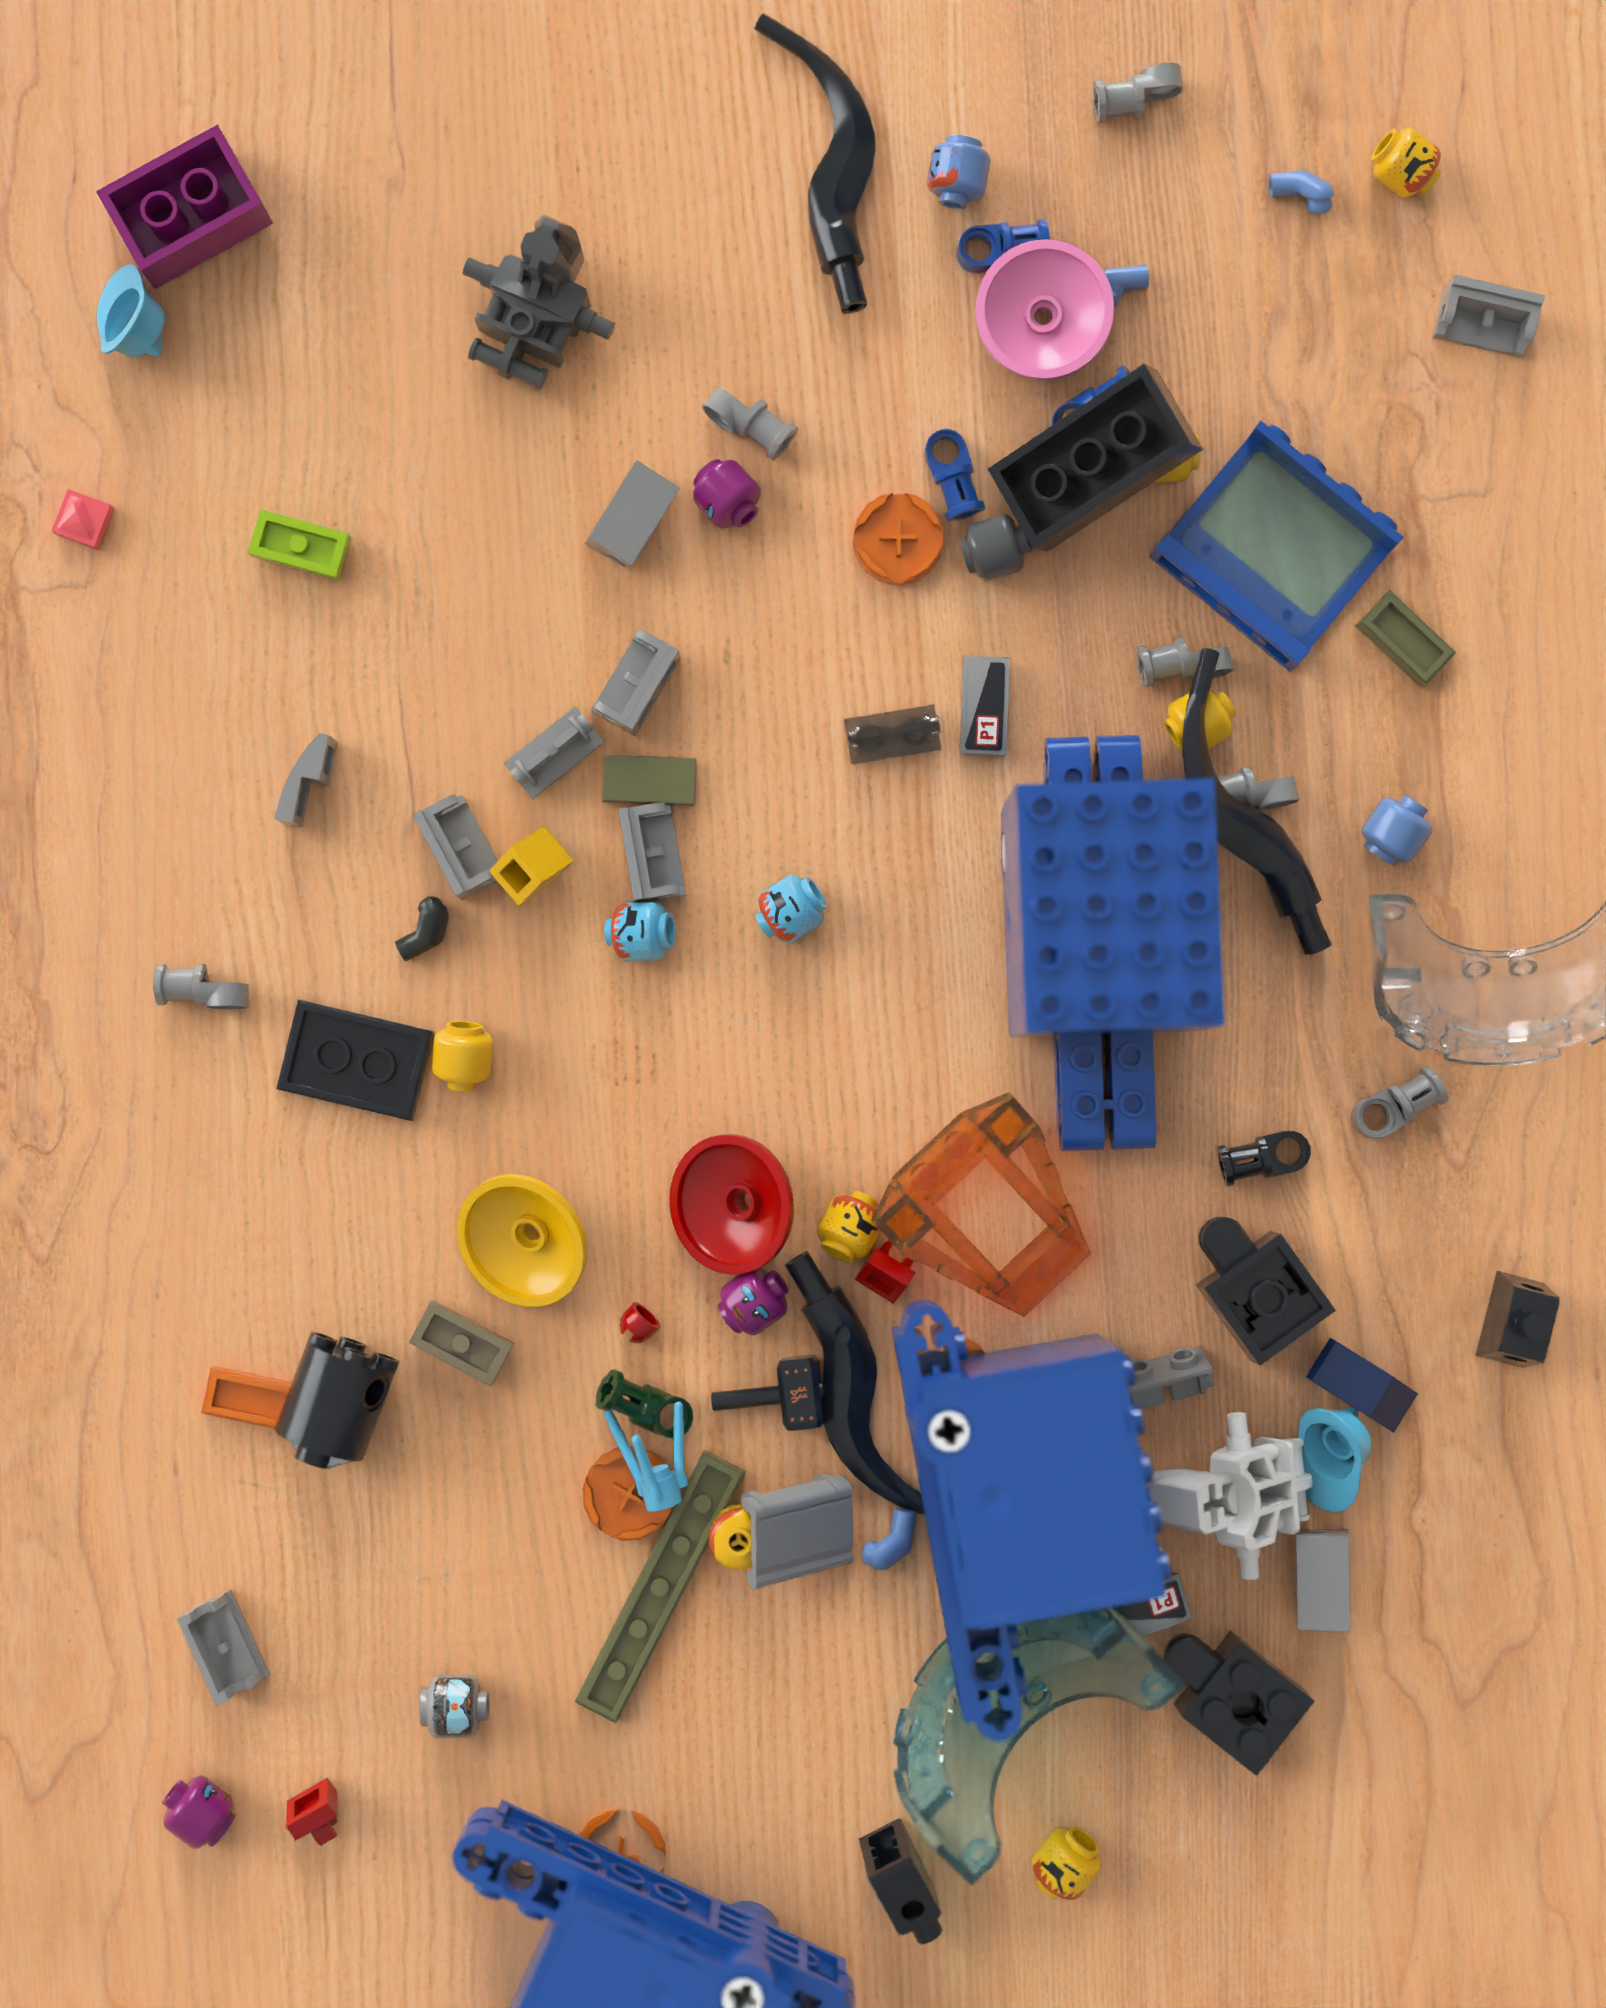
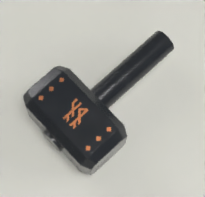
M816 1355L782 1358L776 1368L778 1386L712 1392L711 1402L713 1411L781 1404L782 1421L787 1431L820 1428L825 1420L823 1402L825 1400V1391L820 1361Z

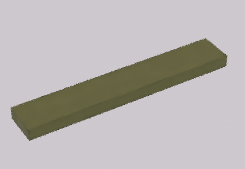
M703 1450L688 1480L689 1485L685 1486L681 1493L682 1502L675 1505L575 1700L576 1703L617 1723L709 1543V1531L714 1518L720 1511L727 1508L745 1470Z

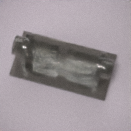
M934 705L844 719L851 765L942 750L939 733H941L940 723Z

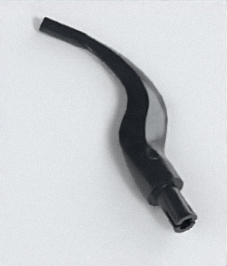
M763 13L755 25V30L802 59L817 77L831 105L834 117V135L826 154L811 178L808 192L809 222L822 273L832 275L842 313L851 314L859 312L867 307V299L858 266L865 259L858 237L855 217L858 204L873 167L875 155V133L871 118L861 95L849 77L829 56L797 33Z
M1203 648L1201 649L1189 693L1184 718L1183 762L1185 778L1215 779L1217 841L1231 853L1257 869L1265 877L1280 917H1290L1304 955L1318 953L1330 947L1332 943L1317 912L1316 904L1322 898L1301 853L1285 830L1272 817L1240 802L1229 794L1219 781L1213 768L1205 733V707L1219 652Z
M805 1251L788 1261L785 1267L807 1302L801 1311L823 1348L824 1427L829 1442L845 1466L869 1489L891 1503L925 1515L921 1493L910 1487L888 1466L872 1441L869 1429L870 1408L876 1386L877 1365L867 1332L840 1286L831 1288L808 1251Z

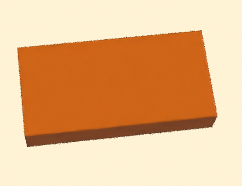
M213 1366L210 1368L201 1413L275 1429L292 1382Z

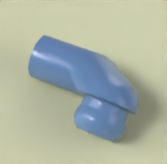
M1302 170L1269 174L1268 191L1270 197L1299 194L1308 198L1307 209L1312 214H1324L1331 210V197L1334 196L1331 184L1311 172Z
M1147 265L1109 268L1104 271L1112 289L1114 309L1125 290L1149 287V270Z
M894 1508L890 1534L880 1542L869 1541L864 1545L862 1549L863 1562L866 1565L873 1566L875 1570H887L907 1555L912 1544L916 1512L905 1508Z

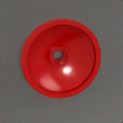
M737 1134L709 1137L689 1149L674 1172L669 1195L672 1223L682 1245L696 1261L715 1272L737 1275L764 1267L780 1253L791 1232L794 1217V1199L784 1168L768 1148L754 1139ZM746 1194L750 1199V1207L745 1203Z

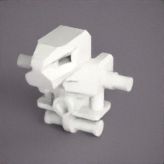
M1233 1412L1227 1414L1229 1432L1226 1436L1227 1446L1213 1452L1210 1459V1472L1184 1468L1159 1470L1154 1472L1153 1483L1146 1484V1488L1151 1501L1157 1502L1161 1522L1173 1528L1205 1535L1216 1532L1217 1541L1221 1545L1236 1548L1241 1579L1255 1580L1260 1577L1258 1562L1260 1548L1275 1543L1276 1532L1289 1535L1298 1533L1300 1531V1521L1310 1519V1513L1307 1512L1306 1490L1313 1486V1480L1310 1473L1304 1472L1303 1439L1286 1438L1281 1440L1259 1437L1254 1440V1447H1251V1436L1247 1429L1246 1413Z

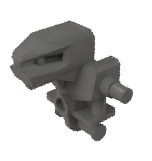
M547 215L541 216L534 223L535 229L533 232L525 233L521 243L522 259L510 254L503 258L499 267L491 264H483L469 257L463 268V275L479 281L480 285L491 289L493 294L484 315L477 313L474 319L478 330L506 344L502 352L483 343L481 339L475 338L470 347L468 359L472 361L476 359L498 369V375L506 379L512 376L533 385L539 391L545 384L548 369H540L522 361L524 353L561 368L563 364L561 352L569 336L577 337L579 330L588 334L590 332L609 340L615 328L614 322L597 315V312L590 309L591 305L586 288L574 283L584 262L576 230Z

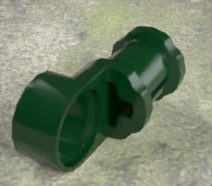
M618 1370L609 1371L598 1387L596 1393V1407L598 1409L617 1411L628 1416L632 1424L652 1433L674 1439L673 1427L670 1429L663 1428L660 1423V1414L666 1405L675 1404L676 1402L683 1404L684 1434L692 1426L693 1410L686 1400L666 1393L649 1384L639 1386L624 1379L623 1373ZM623 1395L629 1397L630 1400L623 1398Z

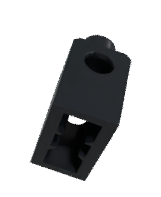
M1497 1271L1476 1356L1520 1368L1543 1364L1547 1356L1560 1298L1542 1282Z
M901 1818L859 1838L868 1880L899 1935H906L912 1932L919 1944H927L938 1938L942 1933V1927L937 1918L940 1917L942 1911L936 1890Z

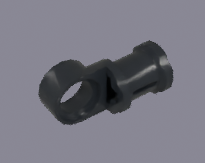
M1281 1131L1256 1137L1255 1142L1228 1149L1225 1145L1217 1146V1156L1226 1187L1234 1185L1235 1180L1261 1174L1265 1178L1296 1172L1308 1163L1311 1156V1147L1308 1140L1302 1134L1295 1131ZM1285 1138L1296 1140L1301 1147L1300 1158L1291 1165L1281 1163L1276 1156L1277 1144ZM1254 1158L1252 1162L1235 1164L1237 1161Z

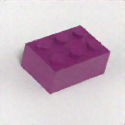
M218 124L96 191L137 266L154 289L273 224L271 217Z

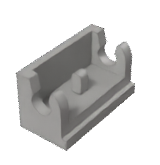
M1454 275L1443 290L1433 338L1521 358L1525 354L1527 343H1532L1545 295Z
M637 460L585 544L622 567H625V565L631 567L680 488Z
M639 629L591 711L636 736L681 659L679 650Z
M453 794L422 811L420 810L412 814L453 892L458 898L463 900L497 882L489 870L498 860L463 795L456 797Z
M662 802L618 809L634 901H658L686 896L671 805H665Z
M1303 1529L1301 1533H1296L1298 1630L1350 1632L1349 1530Z
M232 1589L189 1609L177 1619L216 1706L229 1700L234 1694L245 1688L247 1690L253 1688L263 1678L270 1675Z

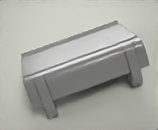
M823 1473L814 1476L812 1482L763 1494L757 1491L742 1494V1506L746 1512L751 1514L752 1570L748 1572L747 1578L752 1589L852 1563V1486L844 1477Z

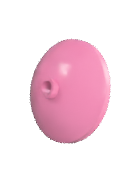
M1057 240L1029 241L1005 252L986 272L976 299V324L979 336L988 353L1008 371L1033 380L1059 379L1084 368L1103 348L1109 336L1114 317L1113 293L1102 268L1082 249ZM1044 311L1050 314L1052 320L1047 325H1040L1036 322L1035 315Z

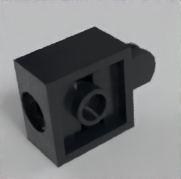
M1214 1217L1201 1227L1198 1234L1199 1245L1216 1270L1197 1283L1196 1286L1250 1361L1259 1366L1336 1311L1281 1233L1270 1231L1253 1243L1241 1225L1229 1217Z
M1231 1630L1215 1651L1201 1639L1188 1633L1174 1636L1165 1647L1163 1659L1168 1671L1186 1686L1174 1703L1180 1715L1256 1776L1315 1702L1303 1687Z

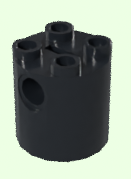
M312 1331L275 1426V1432L292 1442L296 1450L294 1456L296 1459L311 1466L330 1469L354 1461H362L400 1363L399 1360L378 1352H374L373 1356L364 1353L366 1345L354 1339L340 1336L337 1343V1340L330 1336Z

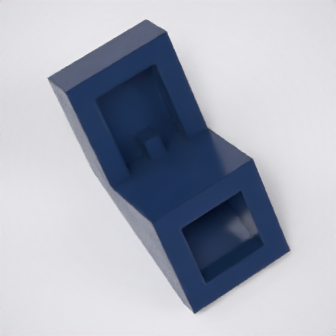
M1329 1338L1306 1378L1393 1433L1418 1395L1417 1392L1332 1338Z

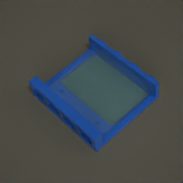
M1260 421L1247 440L1169 534L1167 533L1158 543L1150 558L1286 670L1291 672L1309 653L1313 644L1389 552L1404 537L1396 531L1398 527L1390 517L1381 512L1374 513L1361 502V495L1353 487L1346 483L1338 484L1325 473L1327 471L1326 467L1320 460L1310 454L1303 455L1290 445L1291 440L1283 430L1275 425H1269L1268 427Z

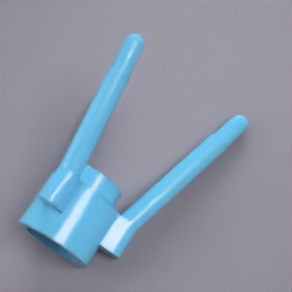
M681 1402L674 1404V1471L670 1472L667 1464L652 1467L641 1437L635 1435L632 1437V1443L636 1451L637 1462L612 1409L603 1411L609 1428L635 1480L638 1494L640 1497H643L646 1510L649 1512L660 1511L681 1503L683 1499L680 1488L689 1485L684 1470L683 1404Z

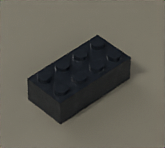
M1144 363L988 468V471L1034 549L1050 551L1204 449L1158 370Z

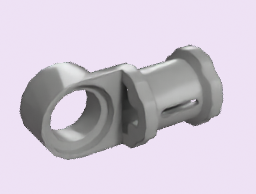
M1177 63L1156 64L1142 70L1139 75H1132L1130 81L1104 84L1102 80H1094L1092 85V103L1097 123H1104L1107 117L1133 114L1135 118H1142L1145 112V102L1169 99L1180 94L1183 91L1180 65Z
M717 388L702 405L703 411L716 425L728 433L736 431L742 437L750 436L768 451L767 456L773 461L782 455L798 431L794 424L786 425L767 410L768 404L762 399L749 409L727 391Z
M1183 637L1174 639V643L1171 645L1147 649L1145 645L1136 647L1137 668L1143 686H1152L1154 680L1180 675L1182 679L1190 677L1194 679L1201 650L1189 653ZM1228 647L1209 648L1219 652L1213 678L1231 673L1233 666Z
M1249 766L1242 767L1239 773L1218 777L1229 794L1250 807L1258 806L1259 810L1278 808L1299 801L1294 777L1255 783L1254 775Z
M166 964L156 965L153 991L157 1005H166L170 1000H192L197 1005H206V1008H248L249 984L209 982V975L205 964H197L193 969H168Z
M1426 1065L1419 1070L1420 1075L1401 1086L1391 1085L1374 1096L1361 1099L1356 1103L1351 1113L1353 1127L1364 1137L1382 1138L1414 1121L1415 1114L1436 1102L1440 1105L1446 1103L1449 1100L1447 1090L1438 1074L1430 1066ZM1372 1104L1381 1106L1386 1114L1384 1126L1376 1131L1367 1128L1363 1121L1365 1109Z

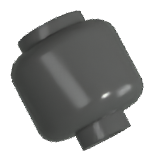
M1007 514L971 524L967 529V537L961 538L962 552L970 574L977 572L978 576L985 581L1019 572L1024 567V554L1032 551L1031 544L1020 526L1016 527L1014 520Z

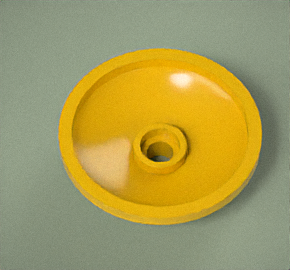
M505 1174L484 1181L464 1200L457 1219L458 1246L469 1271L486 1290L511 1304L524 1307H540L559 1301L577 1285L583 1275L587 1262L586 1236L575 1210L555 1189L532 1177ZM532 1225H534L537 1228L539 1233L533 1229Z

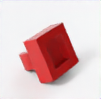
M888 1240L880 1249H874L854 1280L894 1304L915 1274V1271L910 1269L914 1262V1255L909 1253L902 1263L889 1256V1250L892 1248L893 1242Z
M328 1778L287 1800L286 1828L295 1841L311 1833L315 1841L322 1846L337 1837V1833L332 1827L337 1823V1790Z

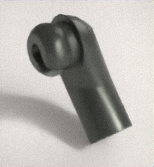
M434 896L424 898L418 906L420 914L416 931L395 941L396 947L405 962L438 946L443 941L449 915L447 907L443 905L439 898Z

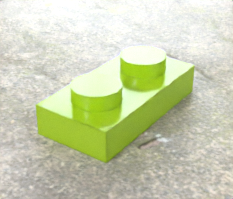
M260 509L248 554L257 559L339 581L352 537L349 533Z

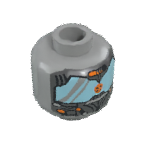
M439 1675L432 1679L429 1687L422 1688L420 1723L421 1726H428V1730L434 1738L473 1737L479 1728L480 1721H488L489 1692H480L479 1682L473 1675Z

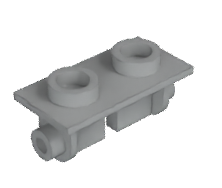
M574 707L504 764L529 796L534 799L602 745L604 741L596 733L585 716Z
M1201 1346L1193 1349L1179 1348L1171 1352L1170 1355L1150 1360L1139 1359L1132 1361L1135 1385L1128 1386L1133 1404H1138L1140 1409L1165 1403L1162 1391L1164 1387L1170 1386L1173 1400L1206 1393V1388L1214 1386L1211 1375L1213 1368Z

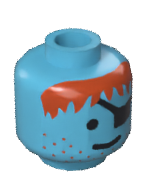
M790 874L760 894L758 901L761 912L756 914V919L763 932L769 938L776 935L784 942L793 943L822 924L824 919L823 910L827 908V903L822 892L811 878L806 877L802 879L797 875Z
M657 901L624 902L616 907L612 918L606 920L604 935L607 945L613 946L616 955L623 961H657L665 956L668 949L673 948L676 939V924L673 914L666 912L664 906Z

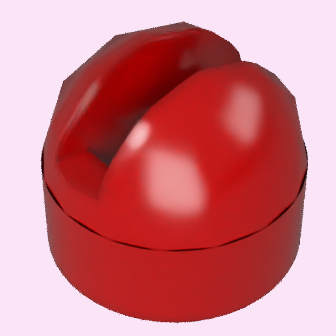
M633 1302L623 1313L619 1324L621 1334L627 1329L634 1334L629 1340L632 1343L646 1342L661 1327L656 1317L637 1302Z

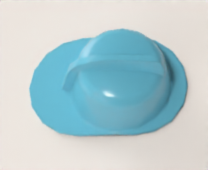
M128 264L118 269L105 285L99 299L97 325L101 339V351L105 354L117 351L132 358H139L146 353L152 356H159L162 353V330L166 314L164 309L145 290L142 274L135 265Z
M1354 1407L1332 1411L1321 1408L1308 1410L1300 1418L1298 1427V1438L1304 1440V1446H1302L1304 1472L1310 1473L1313 1480V1486L1306 1490V1496L1310 1502L1322 1510L1334 1513L1346 1510L1355 1502L1359 1491L1361 1469L1369 1458L1372 1447L1370 1434L1365 1425L1358 1419V1410Z

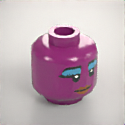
M715 459L706 464L695 476L693 481L695 486L693 500L717 527L724 529L737 525V527L741 528L749 524L757 515L759 509L756 505L760 499L761 488L735 460L721 461L720 459Z
M760 1268L752 1272L738 1274L722 1287L720 1294L721 1302L718 1304V1309L726 1324L738 1334L744 1332L754 1336L763 1332L786 1314L787 1301L785 1295L789 1293V1289L784 1279L775 1270H771L768 1273Z
M203 1775L191 1779L187 1784L179 1780L162 1802L168 1808L163 1819L164 1827L193 1849L201 1848L206 1844L213 1847L223 1837L235 1818V1814L231 1812L233 1807L232 1797Z

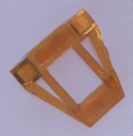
M1009 1092L957 1115L894 1174L871 1219L874 1225L902 1255L936 1270L937 1273L952 1281L955 1280L973 1289L981 1296L1022 1317H1025L1091 1255L1072 1205L1068 1203L1060 1183L1061 1178L1056 1165L1052 1162L1044 1143L1046 1140L1040 1126ZM1020 1145L1049 1200L1008 1157ZM984 1159L991 1164L1047 1225L1035 1239L1000 1271L987 1260L936 1205ZM933 1228L972 1271L922 1239V1237Z

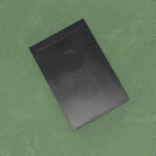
M298 999L276 1089L413 1121L435 1032Z

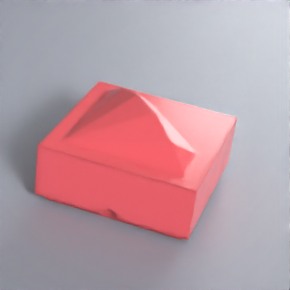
M68 489L53 525L52 532L60 537L99 550L115 508L110 504Z

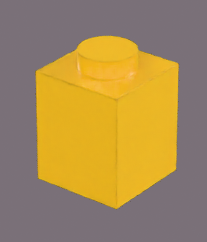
M543 826L511 846L489 872L515 903L520 906L550 886L574 860L549 830Z

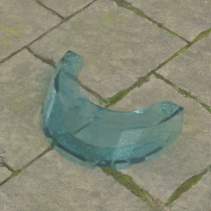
M1113 1606L1016 1624L1020 1648L1011 1649L1012 1657H1019L1021 1667L1023 1666L1028 1696L1020 1698L1022 1707L1020 1727L1012 1737L1006 1740L995 1741L988 1739L979 1731L976 1722L964 1723L957 1699L947 1638L934 1650L916 1675L914 1682L918 1687L911 1698L908 1708H901L894 1734L893 1744L898 1748V1769L894 1770L897 1791L910 1818L933 1850L971 1886L995 1864L1000 1855L1001 1841L997 1833L994 1817V1797L998 1778L1009 1753L1022 1735L1034 1723L1064 1704L1090 1697L1116 1698L1134 1704L1142 1710L1151 1711L1165 1705L1185 1686L1184 1682L1148 1641ZM984 1653L977 1658L976 1662L987 1663L994 1658L995 1654ZM988 1691L992 1709L997 1708L998 1696L996 1691Z

